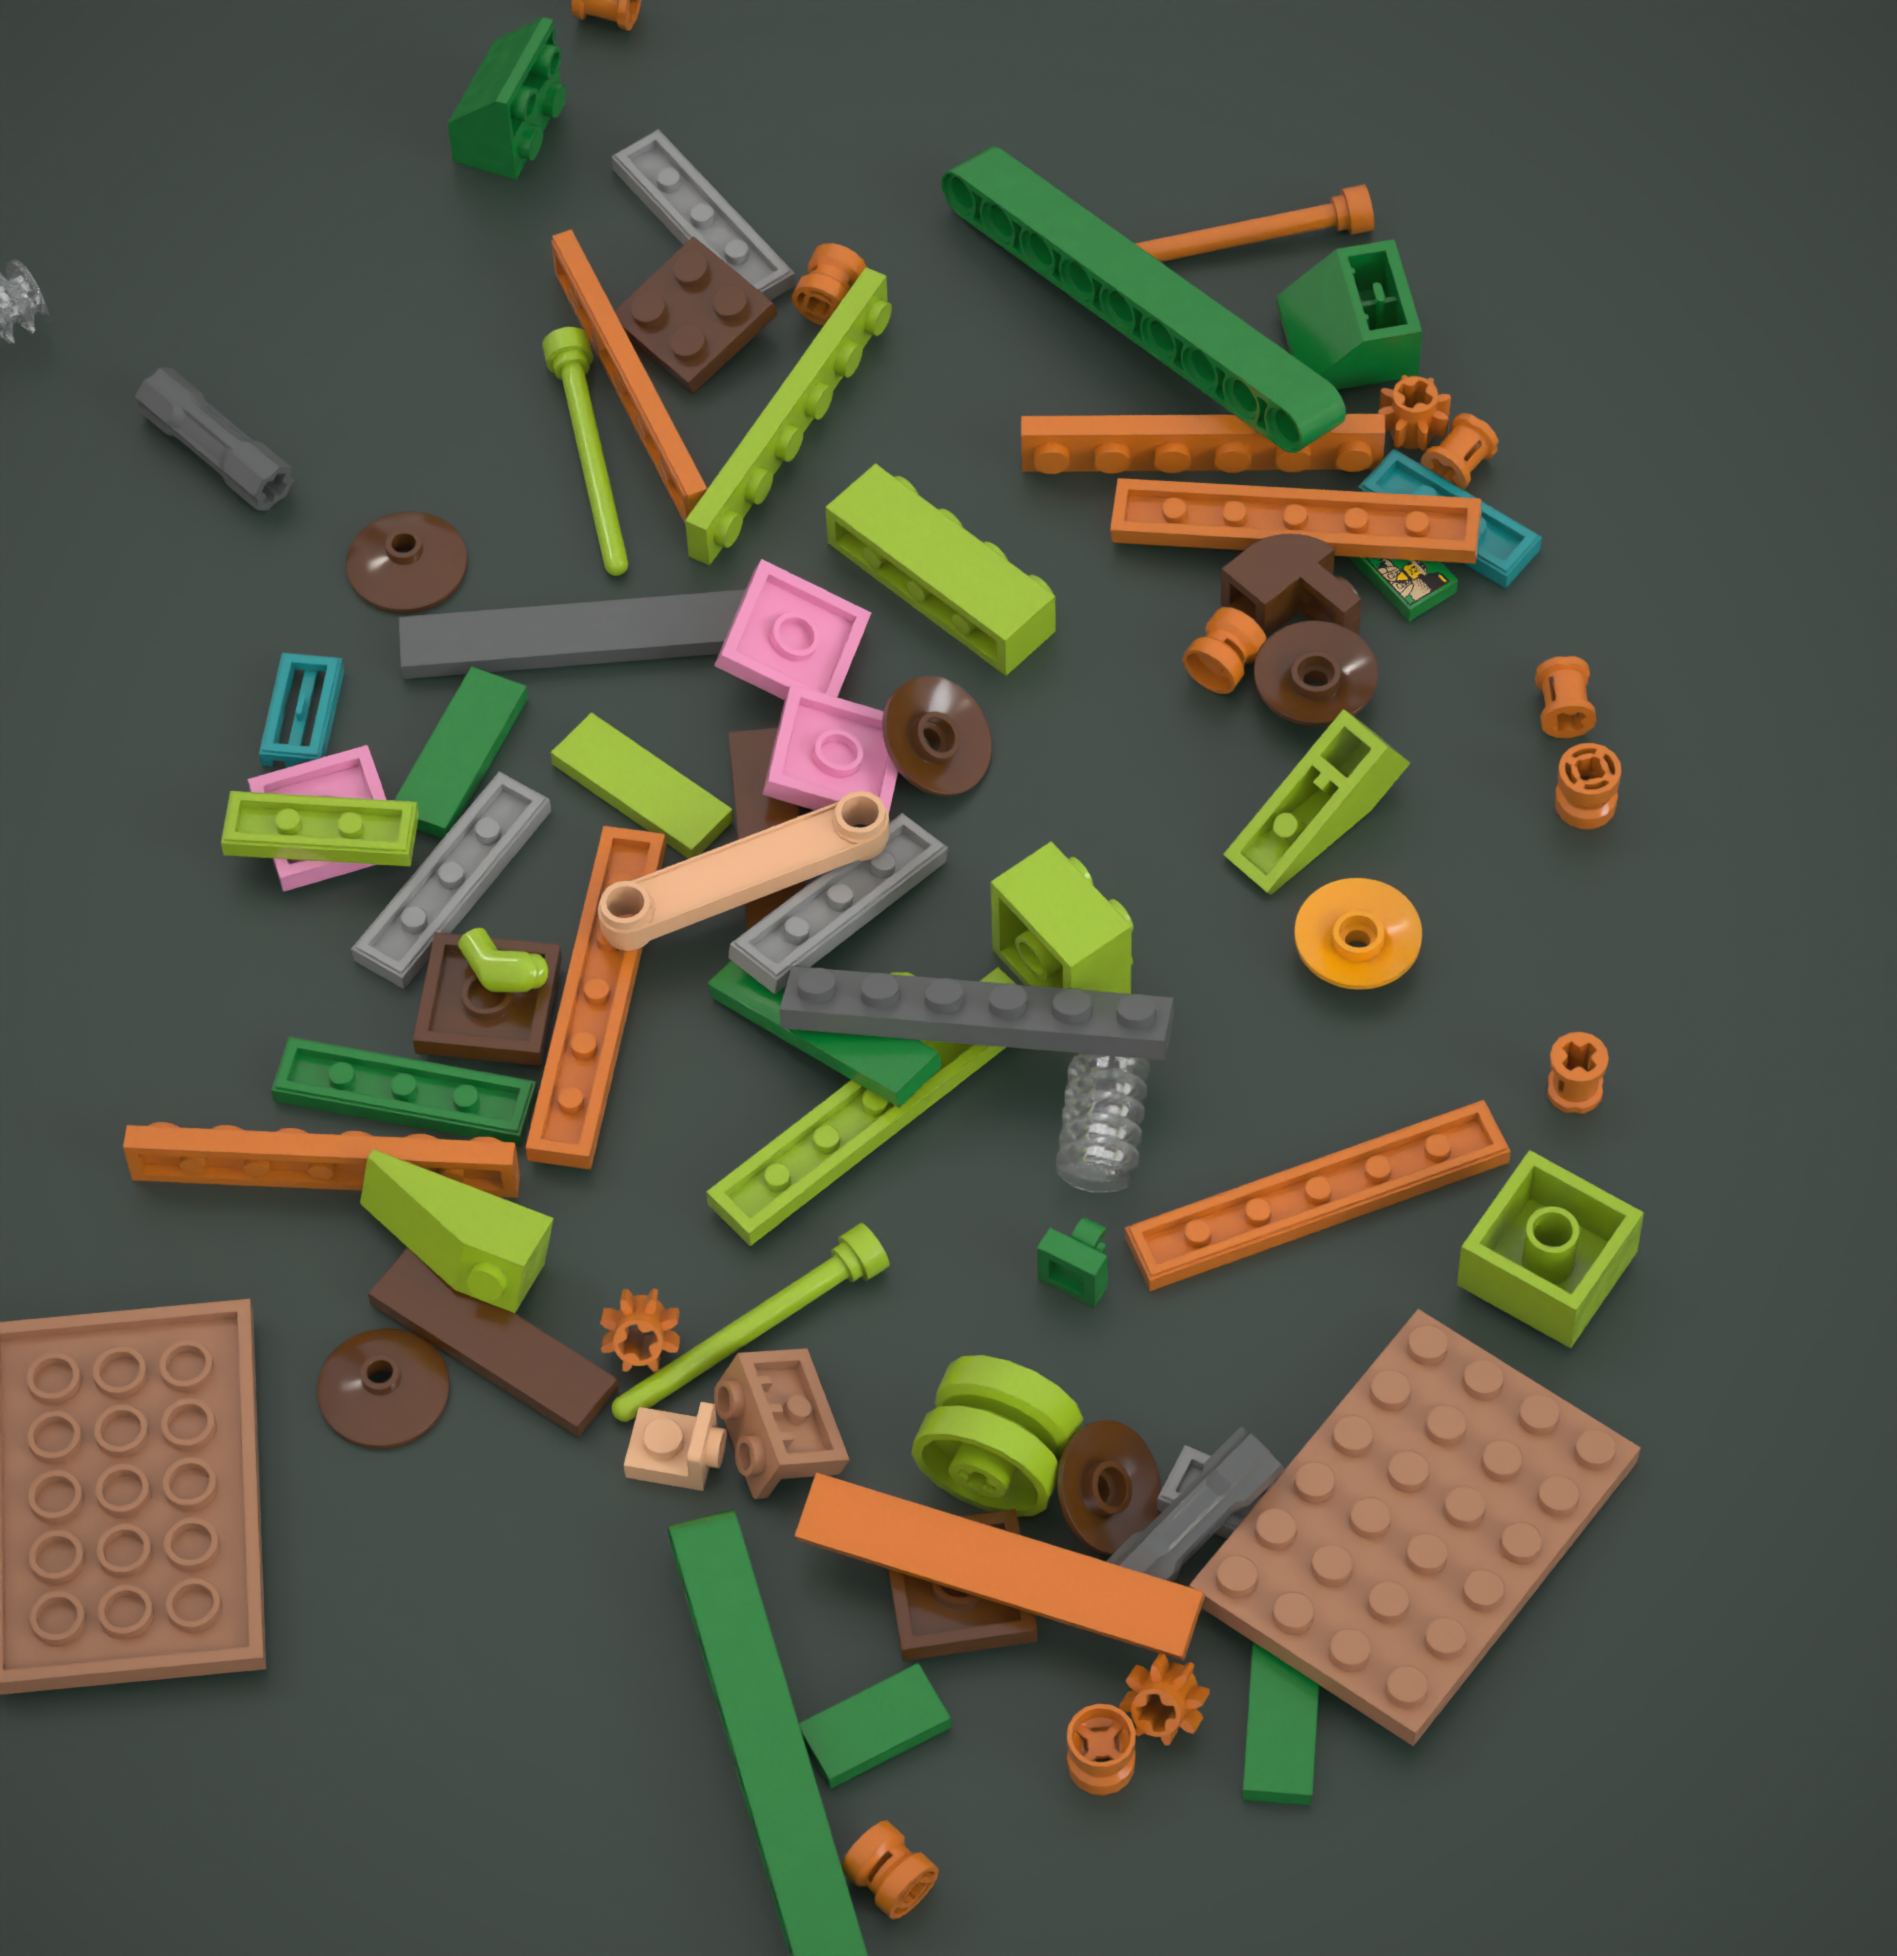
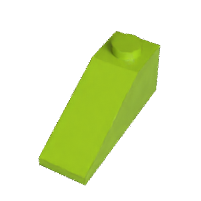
M1343 709L1223 855L1264 891L1272 895L1365 817L1410 765V762L1369 727Z
M372 1149L367 1158L360 1204L454 1290L515 1313L545 1265L554 1218Z

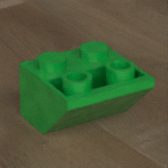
M541 17L494 40L447 123L454 162L517 180L527 160H534L542 145L543 131L551 117L557 118L560 115L566 99V86L561 84L559 71L562 49L556 45L554 20Z
M1394 239L1335 249L1276 296V306L1290 354L1328 380L1336 390L1399 380L1403 375L1407 377L1419 376L1422 329Z

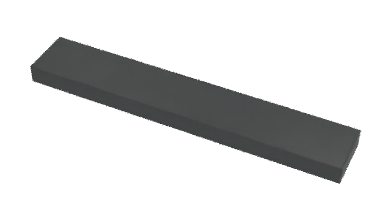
M746 589L399 617L403 679L462 675L467 674L471 666L486 672H500L719 654Z

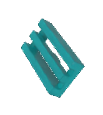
M292 653L281 654L259 750L261 766L274 767L275 760L284 761L285 767L288 768L299 765V763H306L326 757L345 671L342 658ZM295 670H305L288 744H279ZM326 672L310 746H303L319 673Z

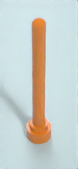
M1365 184L1341 189L1340 195L1331 197L1328 204L1135 244L1160 262L1334 226L1337 232L1348 230L1349 235L1373 231L1374 214L1368 189Z

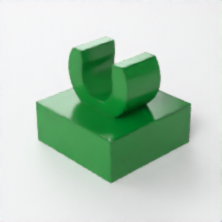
M1085 1217L1078 1222L1071 1237L1050 1227L1037 1247V1279L1095 1308L1108 1288V1256L1104 1254L1106 1244L1100 1242L1107 1228Z

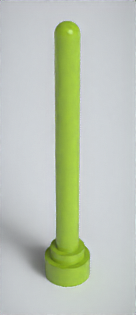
M564 327L549 333L542 342L547 368L555 373V376L563 382L605 570L610 575L620 576L628 569V559L586 380V374L590 369L589 365L593 361L592 348L586 331L577 327Z
M859 1223L839 1236V1245L831 1249L832 1257L617 1397L612 1404V1414L614 1417L622 1422L634 1419L637 1416L639 1407L651 1408L842 1281L848 1279L853 1283L859 1278L868 1281L890 1266L889 1259L877 1237L863 1223Z

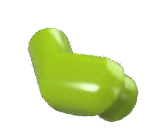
M483 928L472 929L459 939V949L481 984L489 991L523 993L530 989L540 988L548 978V965L541 955L536 953L529 954L525 951H498Z

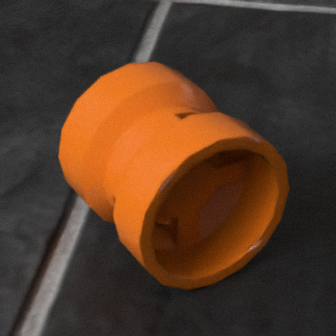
M824 243L817 246L807 264L808 274L801 277L792 294V303L796 310L804 318L824 326L865 267H867L864 260L856 252L839 244Z
M1222 607L1216 610L1205 627L1206 635L1195 639L1185 651L1182 660L1185 669L1198 684L1215 693L1228 694L1233 692L1242 680L1245 673L1244 665L1255 662L1260 648L1266 641V635L1261 627L1242 611Z
M1581 743L1569 748L1561 757L1557 774L1558 784L1554 798L1555 810L1561 820L1572 827L1596 829L1605 825L1614 816L1618 801L1617 790L1622 771L1619 759L1607 747L1595 743Z
M1109 1704L1090 1705L1076 1713L1068 1725L1067 1769L1071 1780L1078 1788L1090 1794L1105 1796L1116 1793L1129 1783L1134 1774L1136 1731L1132 1720L1123 1710ZM1106 1758H1109V1759H1110V1760L1105 1761V1762H1097V1761H1096L1097 1759H1106Z
M888 1820L881 1821L867 1830L853 1844L841 1864L843 1874L857 1887H868L875 1894V1904L892 1920L898 1919L911 1911L927 1895L939 1875V1868L922 1852L912 1853L905 1846V1836Z

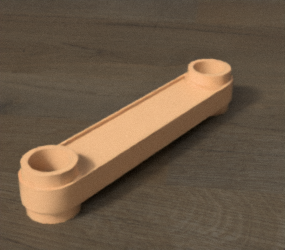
M851 792L842 797L839 802L638 879L616 882L607 887L601 895L598 906L601 932L610 945L619 950L631 951L640 949L650 940L857 860L873 859L881 854L889 839L890 824L887 809L880 798L870 792ZM859 824L869 825V826H867V827H862V828L853 827V826L859 825ZM629 913L636 914L635 916L629 918L619 917L621 915Z

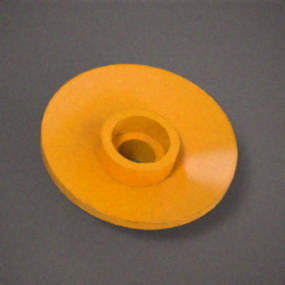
M1347 878L1322 886L1306 899L1297 914L1294 939L1301 960L1316 976L1338 987L1364 990L1387 985L1410 969L1417 959L1421 948L1422 925L1413 904L1394 887L1372 879ZM1353 941H1360L1367 946L1357 948L1347 944Z

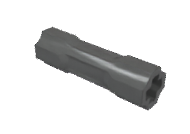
M159 367L152 376L143 380L135 395V398L138 400V411L165 434L179 439L221 474L226 485L256 510H270L276 502L286 497L294 482V479L291 477L292 467L262 442L252 440L206 402L202 392L169 367Z
M1241 1426L1205 1462L1201 1474L1145 1530L1134 1533L1106 1562L1174 1582L1180 1573L1181 1567L1237 1510L1248 1507L1284 1471L1282 1464L1252 1433H1249Z

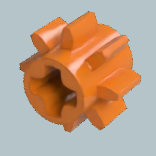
M1403 375L1393 390L1382 388L1380 391V410H1378V414H1385V431L1390 430L1391 437L1394 440V447L1420 448L1423 451L1426 450L1427 445L1433 440L1434 435L1446 437L1448 433L1451 396L1450 394L1438 395L1434 379L1431 377L1426 379L1418 376L1407 377Z
M627 1288L623 1289L619 1311L613 1308H604L602 1311L600 1324L604 1328L612 1330L603 1337L602 1353L615 1351L618 1357L623 1360L622 1371L628 1372L632 1365H648L653 1372L658 1371L661 1351L677 1353L679 1349L680 1336L676 1332L669 1330L678 1324L680 1314L678 1307L665 1310L662 1303L658 1300V1289L655 1288L648 1295L633 1296ZM637 1324L638 1328L629 1330V1326ZM652 1331L651 1335H643L645 1332Z
M1159 1653L1151 1666L1150 1672L1137 1664L1132 1669L1125 1681L1133 1690L1127 1692L1119 1708L1125 1712H1131L1132 1719L1136 1725L1135 1731L1137 1736L1145 1733L1150 1736L1161 1737L1162 1742L1166 1746L1171 1744L1178 1732L1179 1726L1185 1732L1191 1734L1196 1731L1203 1720V1716L1197 1708L1204 1704L1210 1694V1690L1202 1686L1198 1687L1197 1680L1192 1673L1195 1666L1192 1662L1186 1665L1168 1662L1165 1653Z

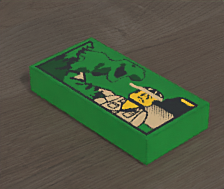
M1347 556L1408 622L1457 593L1458 579L1442 562Z

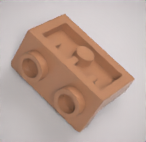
M808 1349L737 1353L714 1388V1403L717 1414L725 1421L735 1449L737 1468L745 1476L752 1497L754 1499L768 1498L781 1479L813 1477L816 1472L823 1475L840 1474L850 1459Z

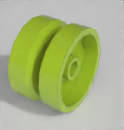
M985 1355L961 1356L949 1364L936 1392L934 1403L936 1408L926 1414L913 1441L911 1454L918 1468L941 1489L963 1502L988 1512L1016 1509L1017 1517L1034 1516L1046 1510L1057 1485L1058 1467L1063 1449L1070 1437L1083 1424L1084 1418L1076 1402L1055 1383L1036 1371L1014 1362Z

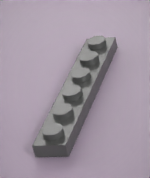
M792 966L780 1006L781 1028L1165 1060L1174 1020V997Z

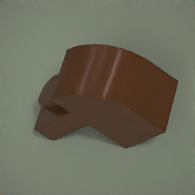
M1301 534L1270 536L1252 544L1222 568L1221 605L1242 611L1251 617L1261 627L1266 638L1297 613H1300L1308 621L1316 620L1336 623L1342 627H1347L1359 635L1361 598L1349 581L1340 576H1333L1335 548L1322 540Z

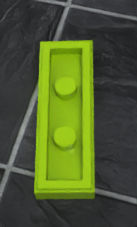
M592 712L551 751L552 765L649 832L665 834L666 844L688 859L700 855L734 821L732 808Z
M230 791L221 840L223 855L411 866L419 818L417 802Z

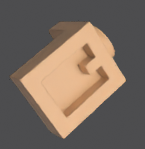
M701 1402L697 1417L639 1407L624 1462L625 1477L704 1491L709 1468H720L726 1447L727 1431L717 1426L715 1404Z

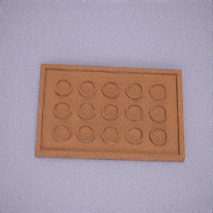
M250 1299L0 1322V1695L266 1669L254 1320Z
M1418 1309L1200 1571L1189 1587L1204 1592L1205 1598L1202 1609L1414 1746L1638 1462L1641 1447Z

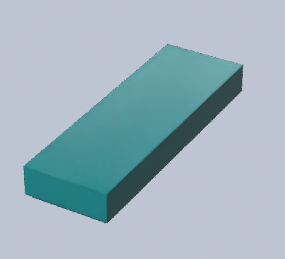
M1394 448L1358 486V492L1476 498ZM1481 501L1482 516L1476 564H1463L1506 589L1541 550L1542 537Z

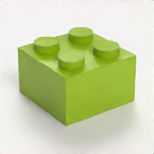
M1051 841L991 881L992 950L1024 985L1131 994V966L1133 965L1131 951L1132 931L1134 929L1132 920L1118 901L1115 899L1108 901L1093 886L1088 870L1077 858L1070 857L1068 859Z
M1529 1150L1461 1246L1457 1285L1563 1345L1572 1348L1638 1252L1644 1212Z

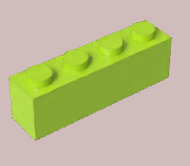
M875 463L825 507L828 544L1005 676L1056 632L1055 595L1050 587L1041 578L1035 575L1028 576L1010 563L1005 554L991 542L983 543L965 530L960 521L946 509L938 510L919 496L913 485L901 476L893 477Z

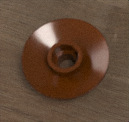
M416 511L392 513L378 518L365 526L352 541L346 558L348 579L355 593L372 607L397 614L422 612L446 601L460 587L466 575L468 565L466 546L458 531L451 524L437 516ZM403 550H411L406 553H400Z
M1303 621L1278 630L1265 641L1255 660L1254 681L1262 701L1278 716L1305 726H1329L1343 709L1355 716L1367 706L1377 687L1378 665L1370 646L1354 631L1327 621ZM1318 682L1323 684V686H1310L1308 684Z
M938 676L913 678L900 685L892 693L884 709L882 732L887 752L900 774L918 789L932 795L944 797L959 795L979 783L990 764L992 739L986 717L974 698L956 683Z
M392 1328L362 1332L340 1344L325 1361L317 1383V1398L320 1411L328 1426L344 1440L369 1449L396 1448L409 1444L425 1435L441 1418L447 1406L450 1393L448 1370L436 1348L427 1340L414 1333ZM380 1373L392 1374V1377L384 1383H374L369 1380L374 1375Z
M1101 1420L1088 1423L1079 1428L1070 1437L1063 1449L1057 1476L1058 1495L1063 1514L1073 1533L1085 1546L1097 1553L1112 1556L1134 1533L1145 1530L1159 1516L1160 1511L1157 1510V1498L1161 1492V1482L1156 1462L1143 1439L1133 1429L1117 1421Z

